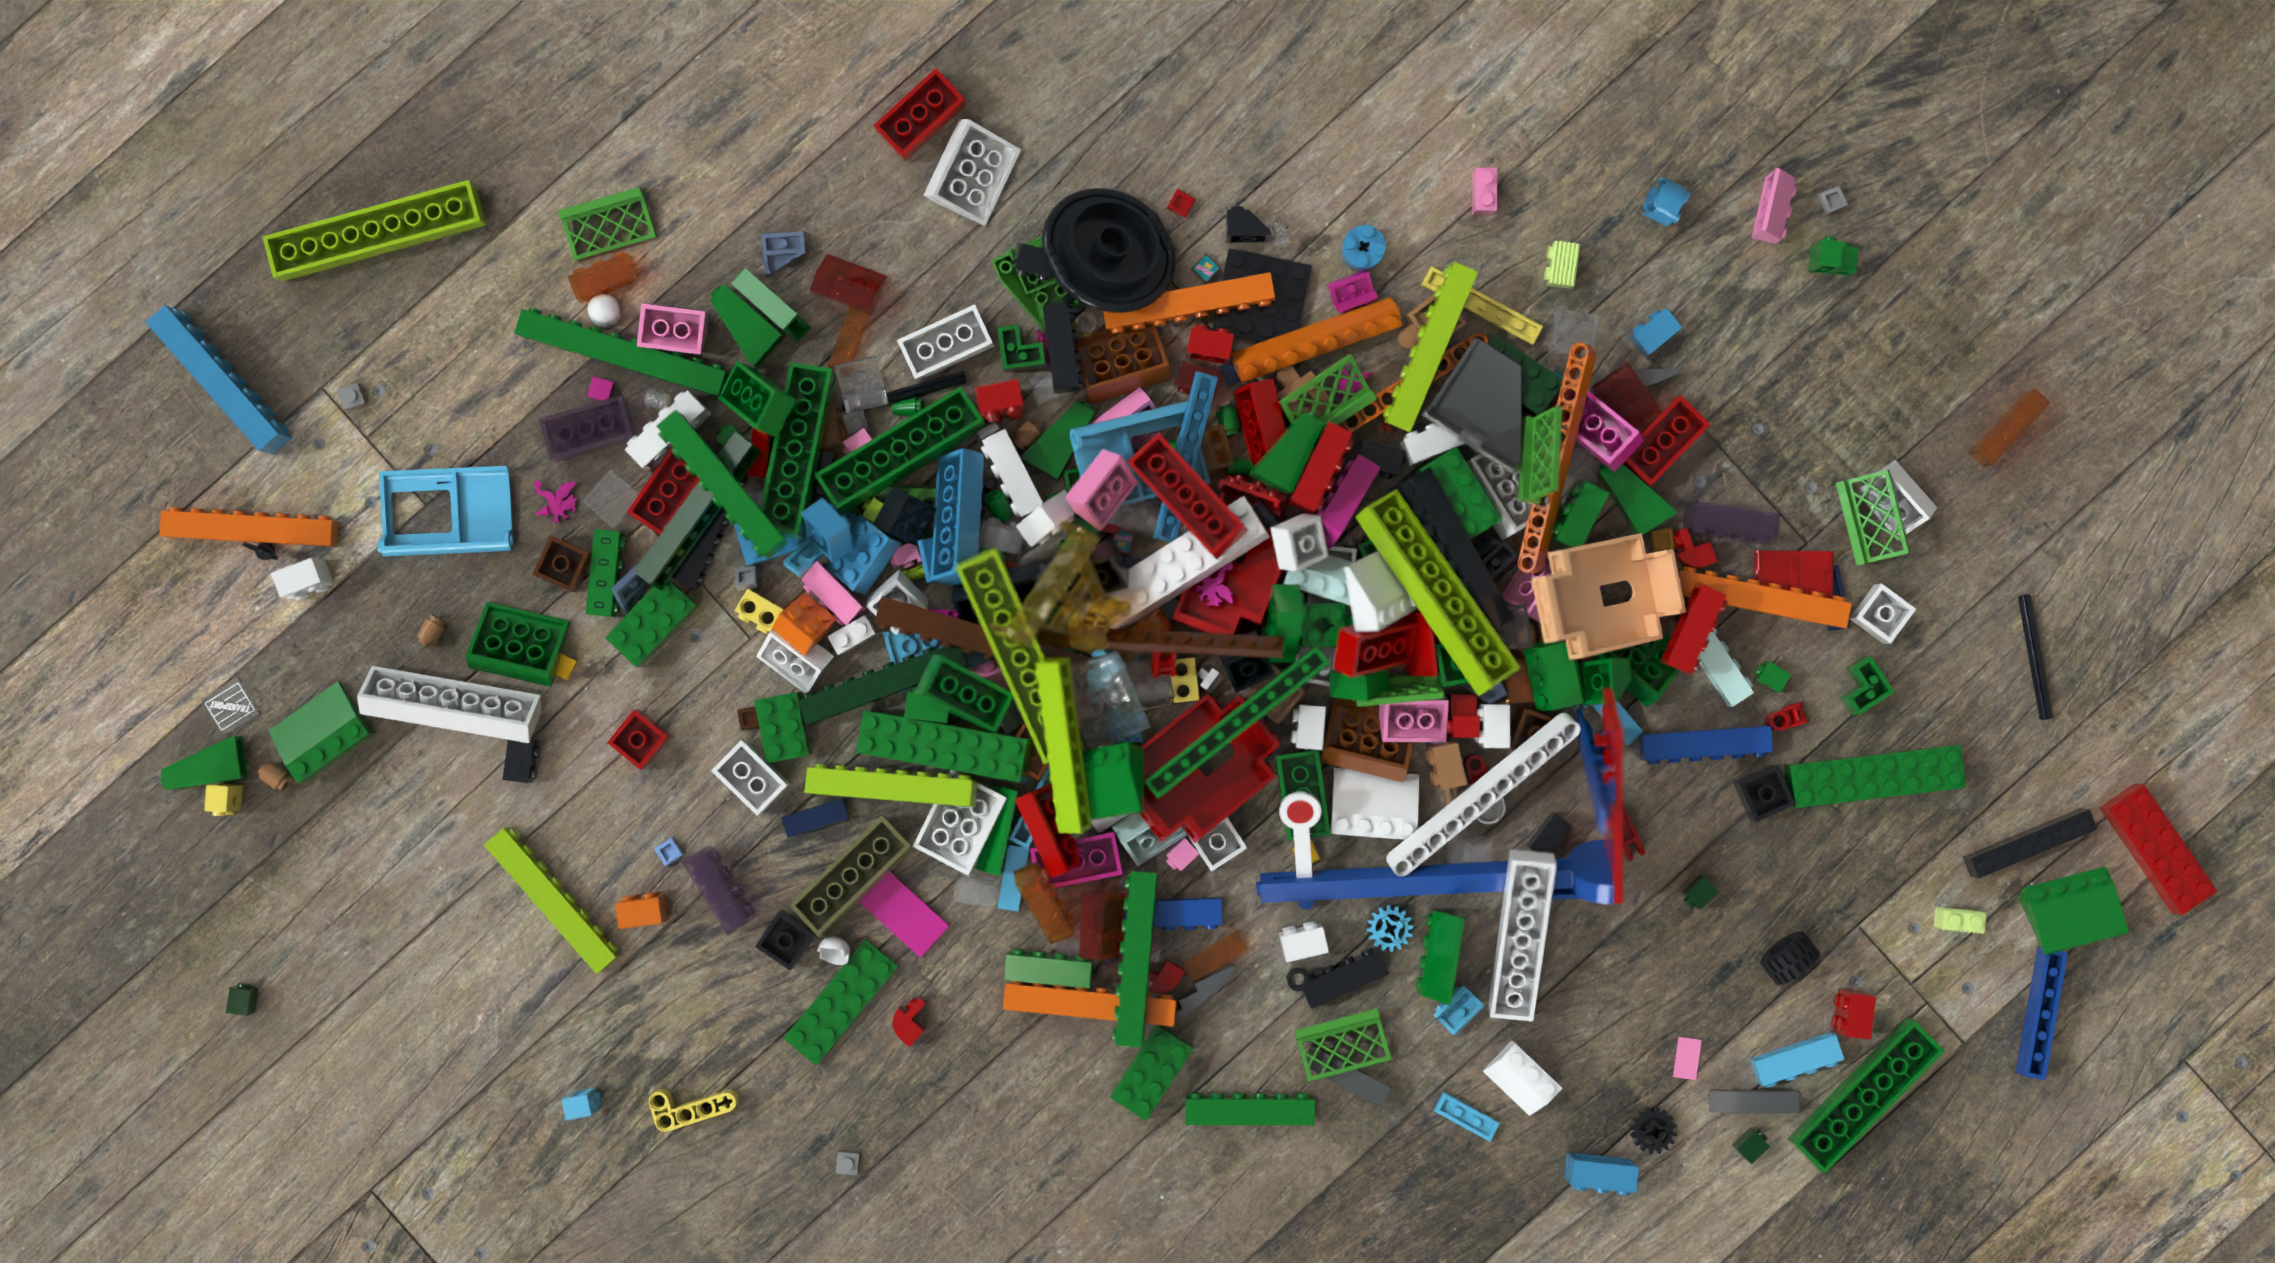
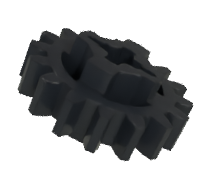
M1646 1107V1113L1639 1110L1638 1114L1640 1117H1633L1632 1119L1636 1123L1629 1126L1634 1130L1630 1136L1637 1138L1633 1143L1636 1146L1641 1144L1640 1150L1644 1152L1647 1149L1651 1155L1654 1150L1661 1154V1148L1668 1151L1669 1147L1667 1144H1674L1675 1142L1671 1138L1678 1135L1673 1131L1677 1125L1670 1123L1674 1118L1671 1115L1666 1117L1667 1111L1663 1109L1660 1112L1658 1107H1654L1653 1111ZM1655 1117L1663 1119L1665 1123H1658ZM1653 1126L1657 1128V1130L1654 1131V1135L1650 1133V1131L1653 1130ZM1642 1138H1649L1652 1144L1644 1142Z

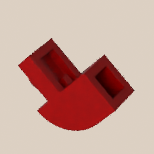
M1687 528L1674 532L1675 545L1682 551L1674 555L1681 565L1701 568L1718 562L1711 542L1694 547Z
M1166 959L1158 973L1150 969L1149 981L1152 984L1149 991L1163 994L1173 990L1180 982L1185 969Z
M922 996L918 999L913 997L905 1006L908 1009L907 1011L899 1006L893 1017L894 1032L908 1047L925 1030L913 1018L927 1002Z

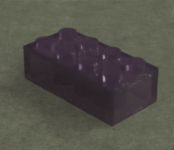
M622 395L539 419L550 460L554 462H560L625 443L632 437L637 436L627 399Z
M1693 501L1686 504L1682 529L1687 528L1689 534L1693 535L1709 533V537L1712 538L1731 536L1730 540L1743 542V540L1750 539L1752 544L1764 545V543L1770 544V541L1777 540L1781 514Z
M708 846L685 859L682 863L724 931L729 935L755 919L754 913H756V910L750 902L747 903L743 897L745 893L739 884L735 885L731 878L733 873L727 865L724 867L720 861L722 858L720 852L716 847Z

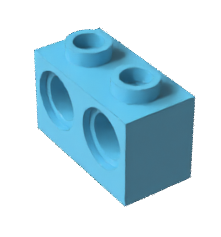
M596 1087L571 1092L561 1099L566 1121L591 1116L602 1105V1097L600 1092L597 1093Z

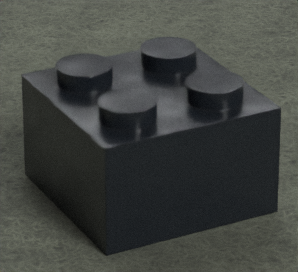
M893 486L873 524L887 533L917 546L918 540L922 538L937 508Z
M1255 630L1248 634H1245L1257 636ZM1219 655L1235 693L1275 676L1267 657Z
M1769 765L1733 781L1750 821L1758 822L1795 805L1778 765Z
M781 909L755 947L791 971L816 934L809 926L784 909Z

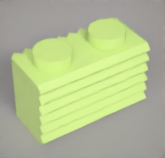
M1554 241L1552 246L1548 247L1547 259H1550L1549 267H1546L1544 272V280H1547V286L1568 289L1575 287L1580 244Z
M1945 907L1935 908V928L1980 934L1985 932L1986 913Z

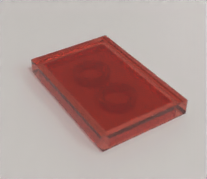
M1628 362L1592 386L1600 400L1635 429L1662 412Z

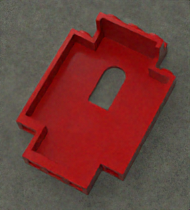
M1239 475L1234 477L1227 476L1226 480H1220L1218 488L1222 492L1219 498L1227 507L1243 496L1249 501L1252 508L1259 501L1263 500L1271 512L1277 514L1278 520L1283 523L1282 521L1290 501L1285 493L1275 488L1274 491L1268 490L1266 485L1259 482H1254V484L1248 483L1246 478ZM1186 527L1184 529L1183 534L1189 531ZM1269 528L1265 529L1270 537L1247 551L1243 564L1231 561L1233 569L1225 570V579L1221 585L1230 587V591L1234 593V604L1220 597L1218 592V597L1223 600L1222 603H1219L1220 607L1216 605L1207 606L1206 603H1209L1207 595L1204 597V601H1200L1201 598L1199 596L1203 593V590L1197 593L1196 585L1204 586L1203 580L1178 595L1181 597L1172 619L1180 624L1210 634L1238 635L1244 620L1264 627L1272 585L1281 584L1286 571L1279 569L1273 536ZM1219 570L1211 574L1212 579L1218 576Z
M1209 694L1205 695L1141 746L1143 748V812L1138 814L1161 842L1182 827L1193 842L1196 843L1276 777L1272 766L1263 760L1282 744L1279 742L1278 735L1268 729L1264 718L1261 717L1229 742L1233 747L1232 758L1209 777H1206L1197 767L1159 798L1154 795L1144 782L1245 703L1247 699L1241 695H1238L1222 710L1216 698L1211 697Z

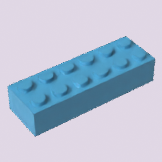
M962 448L938 457L935 508L937 510L934 514L930 581L950 586L962 583L956 569V563L979 553L984 454Z

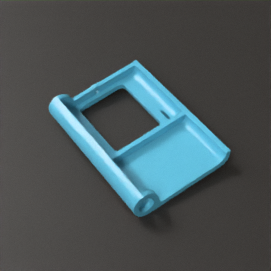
M1188 401L1071 429L1070 439L1080 477L1103 449L1121 455L1138 482L1121 506L1158 497L1127 463L1135 455L1131 439L1135 436L1182 426ZM1200 446L1194 471L1206 484H1209L1211 482Z
M508 466L379 471L383 535L377 541V550L382 556L513 550L511 484ZM448 490L450 492L451 532L395 534L392 506L393 493Z

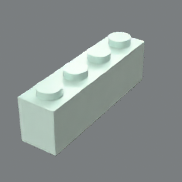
M1715 629L1714 632L1710 631L1707 637L1709 644L1704 652L1701 651L1698 657L1700 660L1699 664L1727 707H1733L1754 693L1751 689L1753 685L1746 676L1743 677L1739 671L1741 669L1739 663L1734 658L1731 659L1727 653L1729 648L1724 641H1719L1716 636L1717 630Z

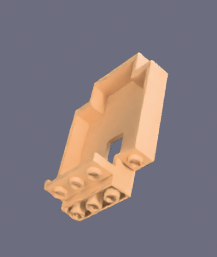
M1642 533L1549 552L1548 558L1552 574L1532 578L1544 643L1565 639L1569 659L1588 657L1663 639L1659 617L1686 612L1674 550L1669 549L1646 554ZM1620 581H1626L1631 585L1632 597L1629 601L1604 607L1600 586Z

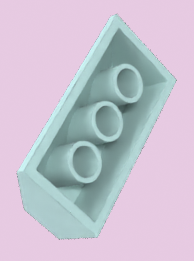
M1328 555L1327 558L1299 571L1287 570L1283 584L1298 585L1301 592L1351 607L1345 567L1353 564V562Z
M1138 813L1131 814L1112 826L1120 842L1137 866L1187 836L1184 829L1180 827L1161 842Z

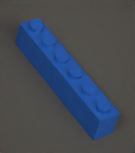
M1771 726L1639 735L1640 760L1647 761V764H1660L1662 759H1668V763L1681 762V758H1689V761H1702V757L1710 756L1711 760H1722L1724 755H1732V759L1745 758V754L1753 753V757H1766V752H1773Z
M1221 897L1156 899L1154 927H1162L1164 931L1175 930V926H1184V930H1195L1196 926L1205 925V929H1218V925H1222ZM1124 900L1093 901V928L1098 929L1099 933L1111 932L1113 928H1119V932H1122L1123 919H1127V910H1124Z
M2037 946L2015 1072L2022 1076L2046 1080L2068 956L2067 952L2060 951L2044 955L2041 947Z

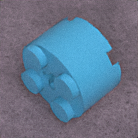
M1662 176L1656 181L1660 183L1658 187H1652L1643 206L1646 212H1643L1642 215L1667 227L1672 222L1675 224L1678 222L1681 216L1680 209L1682 204H1685L1689 199L1690 192L1687 191L1686 187Z
M1361 225L1351 229L1345 236L1341 246V256L1344 263L1350 269L1357 271H1370L1380 263L1386 250L1384 237L1371 225ZM1361 245L1367 247L1366 252L1364 250L1359 251Z

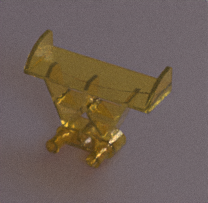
M1061 521L1059 526L1070 536L1009 626L1005 628L992 623L990 628L1008 643L1028 646L1039 629H1044L1071 636L1070 644L1075 650L1086 652L1094 650L1103 651L1105 648L1101 646H1107L1104 635L1118 614L1127 615L1128 612L1126 611H1130L1131 606L1127 601H1120L1116 597L1105 595L1089 559V555L1100 538L1080 526ZM1080 570L1082 577L1069 594L1066 589ZM1089 591L1091 597L1084 598ZM1061 599L1064 604L1050 625L1043 624ZM1092 604L1081 619L1079 605ZM1067 623L1069 630L1064 629Z

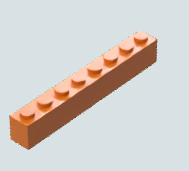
M1271 272L1167 291L1151 305L1133 312L1113 313L1103 311L1107 331H1112V334H1119L1125 332L1124 329L1133 328V330L1144 329L1145 325L1148 324L1162 326L1166 324V321L1175 320V322L1187 321V317L1196 316V319L1208 317V313L1217 312V315L1229 313V309L1238 308V311L1250 309V305L1259 304V307L1269 306L1272 304L1271 301H1275Z
M1388 297L1232 352L1231 356L1235 371L1241 381L1245 382L1402 326L1399 308L1392 298Z
M169 507V511L161 510L159 536L337 547L339 522L332 521L331 516H318V520L310 519V515L297 514V518H289V514L276 513L275 517H268V513L254 512V516H248L245 511H233V515L225 514V510L212 509V513H204V509L190 508V512H183V508Z
M1685 566L1684 570H1678L1683 597H1690L1695 584H1704L1726 594L1727 606L1847 628L1852 603L1846 602L1845 597L1833 595V599L1824 598V593L1812 591V594L1808 595L1803 594V589L1793 587L1790 588V591L1782 590V585L1769 583V587L1760 585L1761 581L1748 579L1746 583L1739 581L1740 577L1727 575L1726 578L1718 577V573L1705 571V574L1696 573V568Z
M1011 981V984H1005L1003 1010L1118 1021V1019H1114L1115 1006H1119L1120 997L1109 993V989L1096 988V992L1087 991L1088 988L1075 987V990L1066 989V986L1054 985L1053 988H1050L1040 983H1032V986L1024 985V982ZM1148 993L1145 1024L1175 1026L1178 1000H1173V995L1160 994V998H1152V993Z

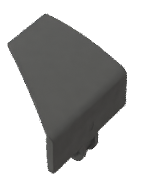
M1475 338L1431 405L1427 407L1422 415L1457 437L1459 442H1464L1472 447L1473 451H1479L1515 474L1521 465V365L1482 340Z

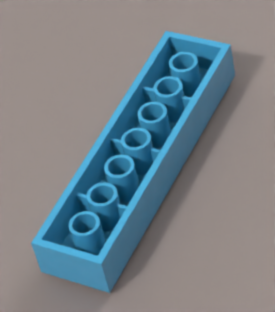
M164 305L146 321V324L257 450L274 455L292 439L288 433L290 431L283 422H278L275 419V412L269 406H264L260 402L261 396L255 390H250L246 386L248 384L246 379L240 374L237 375L232 370L234 368L232 363L226 358L223 359L218 354L220 350L212 342L208 343L204 338L206 334L198 326H193L190 322L192 318L184 310L179 311L176 307L171 308Z

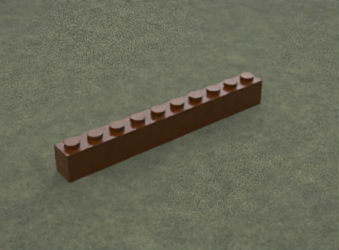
M881 596L874 620L878 622L877 627L890 630L891 626L899 628L898 633L911 636V633H916L920 635L919 639L928 642H932V639L940 640L941 646L953 648V645L962 647V652L973 655L974 651L982 653V658L994 661L996 656L981 625ZM1040 643L1046 658H1070L1073 684L1077 685L1078 681L1083 682L1090 657Z

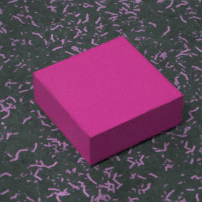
M593 376L587 397L609 403L615 383Z

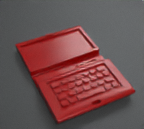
M1754 550V580L1761 581L1760 585L1769 587V583L1782 585V590L1790 591L1791 587L1803 589V594L1811 595L1812 591L1824 593V598L1833 599L1834 551Z

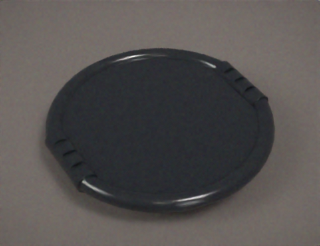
M1105 188L1085 189L1072 193L1062 199L1051 210L1044 224L1042 253L1060 288H1063L1073 298L1089 307L1113 313L1137 311L1158 300L1166 292L1173 279L1176 264V248L1157 213L1140 200L1128 194Z

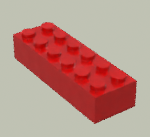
M1160 433L1156 434L1127 461L1132 469L1216 560L1249 531Z
M2144 784L2131 785L2099 807L2171 913L2184 915L2217 892Z

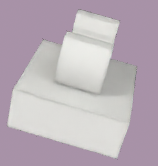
M1201 668L1197 674L1203 679L1200 686L1211 694L1224 679L1213 668L1209 673Z

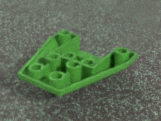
M1042 236L1023 244L1042 248ZM1016 247L1011 248L991 260L1001 283L1040 328L1045 331L1043 306L1062 304L1067 292L1060 288L1057 280L1054 278H1050V281L1037 279V274L1030 273L1029 277L1017 274V270L1012 268ZM1072 300L1068 303L1067 307L1077 309L1081 303L1077 300Z

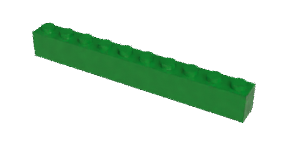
M529 307L528 311L521 309L514 331L520 337L716 397L721 393L729 376L724 371L725 367L713 363L711 367L703 365V360L692 357L690 361L684 359L683 354L674 351L668 354L664 353L661 349L637 347V340L631 339L628 342L622 340V335L612 332L610 336L602 334V329L590 326V329L582 327V323L570 320L569 323L563 322L560 316L549 314V317L541 315L542 311Z
M1316 646L1144 782L1157 798L1161 797L1330 664Z

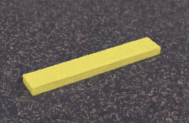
M1431 266L1421 286L1434 293L1437 286H1442L1445 279L1442 277L1443 272ZM1471 288L1463 307L1468 312L1531 346L1534 345L1544 327Z

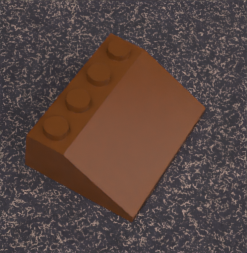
M1154 324L1145 325V328L1141 330L1127 328L1124 329L1125 332L1119 334H1112V331L1103 330L1093 333L1088 338H1078V342L1074 343L1075 351L1079 350L1081 363H1078L1080 371H1082L1090 404L1133 392L1139 387L1143 389L1172 380L1170 367Z
M1334 697L1320 762L1403 782L1408 771L1413 742H1383L1378 706L1357 707L1356 701L1353 702V700Z

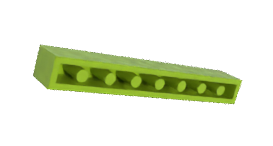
M1457 262L1446 265L1442 277L1445 278L1442 286L1438 285L1434 293V297H1436L1433 306L1430 305L1425 315L1428 318L1425 326L1421 325L1417 333V337H1419L1416 346L1413 345L1409 352L1410 362L1408 366L1404 365L1400 373L1402 381L1400 385L1395 386L1391 397H1394L1391 406L1387 405L1384 411L1385 423L1411 432L1478 271Z
M1046 658L1036 663V676L1038 677V693L1042 706L1041 716L1045 728L1044 737L1048 750L1047 759L1051 772L1050 781L1053 787L1056 824L1058 825L1059 833H1083L1092 827L1070 658Z
M815 764L814 768L807 767L804 793L964 807L976 806L978 782L971 780V776L958 775V779H950V774H938L937 777H930V773L917 772V776L909 775V771L896 770V774H888L889 770L876 769L874 773L868 772V768L855 767V771H849L847 766L835 765V769H827V765Z
M502 828L484 846L596 974L603 971L620 956L617 952L619 950L618 947L611 940L608 942L603 936L605 933L602 928L597 924L594 926L589 920L591 917L588 912L583 908L580 909L575 904L577 901L574 896L569 892L566 893L561 888L562 883L555 876L552 877L547 872L548 867L541 860L538 861L533 856L534 851L527 844L524 845L519 840V833L513 828Z

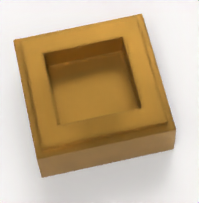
M1672 527L1650 531L1653 552L1675 548Z

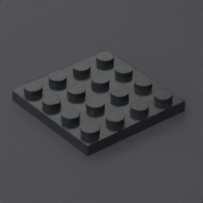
M1228 249L1222 281L1271 272L1275 301H1271V305L1259 307V304L1250 305V309L1238 311V308L1229 309V313L1217 315V312H1215L1212 330L1217 331V328L1230 330V334H1234L1235 338L1263 342L1299 329L1312 265Z

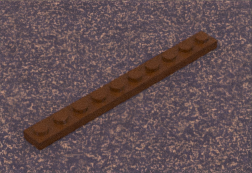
M1068 626L1064 640L1065 647L1282 658L1284 637L1079 626Z

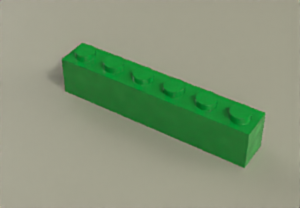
M1192 1092L1190 1096H1185L1186 1125L1315 1126V1099L1313 1096H1310V1093L1304 1092L1297 1093V1096H1288V1093L1284 1092L1276 1093V1096H1267V1093L1263 1092L1254 1093V1096H1246V1093L1235 1092L1233 1096H1224L1222 1092H1213L1211 1096H1203L1201 1092Z

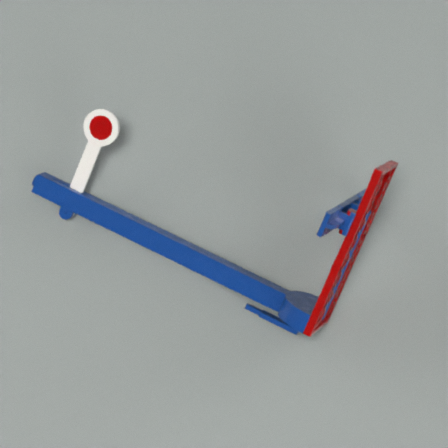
M1612 688L1603 689V707L1601 709L1603 733L1594 734L1590 723L1583 717L1582 709H1576V722L1580 725V733L1577 739L1598 830L1603 834V840L1580 844L1572 849L1569 858L1555 859L1556 870L1552 900L1582 898L1594 903L1623 904V729ZM1295 792L1286 796L1281 802L1280 817L1283 823L1294 831L1296 871L1260 873V882H1256L1257 895L1261 894L1262 903L1298 901L1299 907L1307 910L1313 907L1314 900L1501 892L1505 889L1508 861L1419 865L1403 877L1397 876L1390 867L1312 871L1309 828L1318 822L1321 816V806L1313 795L1305 792Z

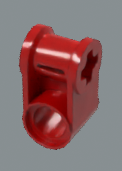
M1152 651L1151 673L1153 679L1164 675L1176 676L1175 652Z
M1799 701L1768 713L1765 717V725L1771 726L1773 731H1781L1805 724L1810 720L1806 718L1803 710V701ZM1775 716H1779L1781 719L1778 727L1775 726L1773 721Z
M1469 754L1464 758L1463 767L1468 777L1469 785L1472 786L1488 770L1485 761L1480 756ZM1472 759H1478V768L1471 770L1469 762Z

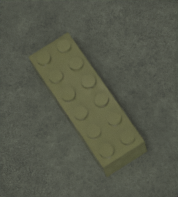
M882 815L789 906L818 937H824L915 848L888 817Z

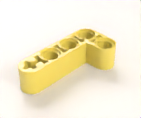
M658 1089L649 1098V1106L657 1129L663 1132L730 1112L739 1103L738 1093L731 1089L678 1106L674 1105L672 1095L667 1089ZM656 1095L664 1097V1105L656 1102ZM726 1096L728 1099H732L730 1105L726 1102L719 1106V1102H722ZM704 1102L712 1105V1112H706L703 1109ZM683 1109H689L692 1113V1118H685L682 1113ZM662 1116H669L671 1118V1125H665L662 1121Z

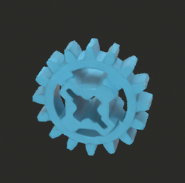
M1386 905V910L1378 907V914L1371 913L1374 919L1367 920L1371 927L1366 928V931L1372 932L1368 938L1370 940L1375 939L1373 944L1375 947L1381 944L1382 951L1389 947L1390 952H1393L1394 946L1401 950L1400 944L1403 942L1407 945L1406 937H1412L1408 930L1413 929V925L1407 923L1411 920V917H1404L1406 911L1402 910L1399 913V907L1396 905L1393 910H1391L1390 905ZM1387 914L1397 915L1399 919H1390ZM1381 919L1380 928L1376 929V924ZM1386 921L1390 923L1392 926L1395 925V927L1392 928L1393 935L1388 931H1385V929H1387ZM1404 926L1403 934L1399 938V930ZM1388 937L1392 942H1385L1379 938Z

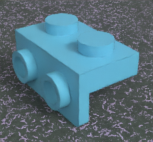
M1463 985L1461 988L1457 987L1453 990L1451 1005L1440 1003L1435 1009L1436 1013L1434 1016L1455 1036L1485 1006Z

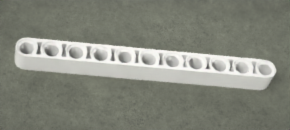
M1567 713L1557 715L1387 855V864L1397 876L1403 877L1408 875L1575 739L1580 733V725Z

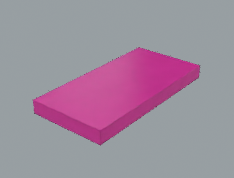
M892 872L860 901L866 909L920 958L950 926Z

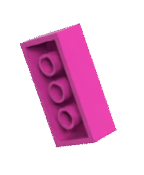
M1575 391L1570 395L1571 401L1575 398ZM1588 391L1576 442L1615 472L1644 440L1638 430ZM1568 412V413L1566 414V416H1565L1566 422H1567V421L1569 420V418H1570V413H1569V412Z
M1358 454L1355 460H1349L1317 514L1321 518L1326 547L1329 549L1332 548L1344 531L1381 468Z
M1115 831L1075 838L1081 865L1053 878H1050L1037 847H1031L1030 852L1038 891L1122 875L1123 871Z

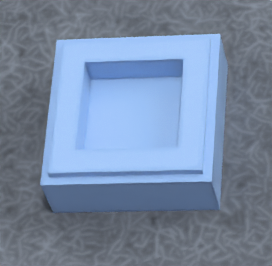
M673 837L654 849L666 867L685 855Z

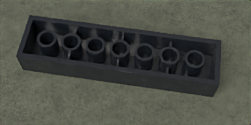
M1430 467L1389 488L1390 493L1396 489L1399 491L1493 629L1497 630L1512 620L1514 617Z
M1114 539L1007 569L1027 616L1128 588L1129 570ZM963 583L953 585L951 601L961 620L981 625Z

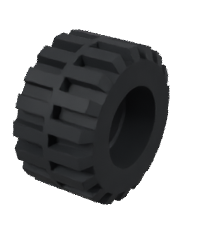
M1799 931L1775 943L1763 955L1760 964L1777 985H1782L1806 973L1817 962L1820 952L1805 932Z

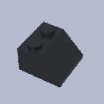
M1233 206L1231 210H1227L1226 243L1269 242L1271 231L1249 209H1244L1243 206Z

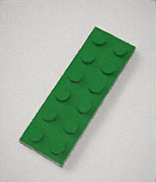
M865 939L849 958L848 963L843 965L783 1039L814 1065H817L899 965Z

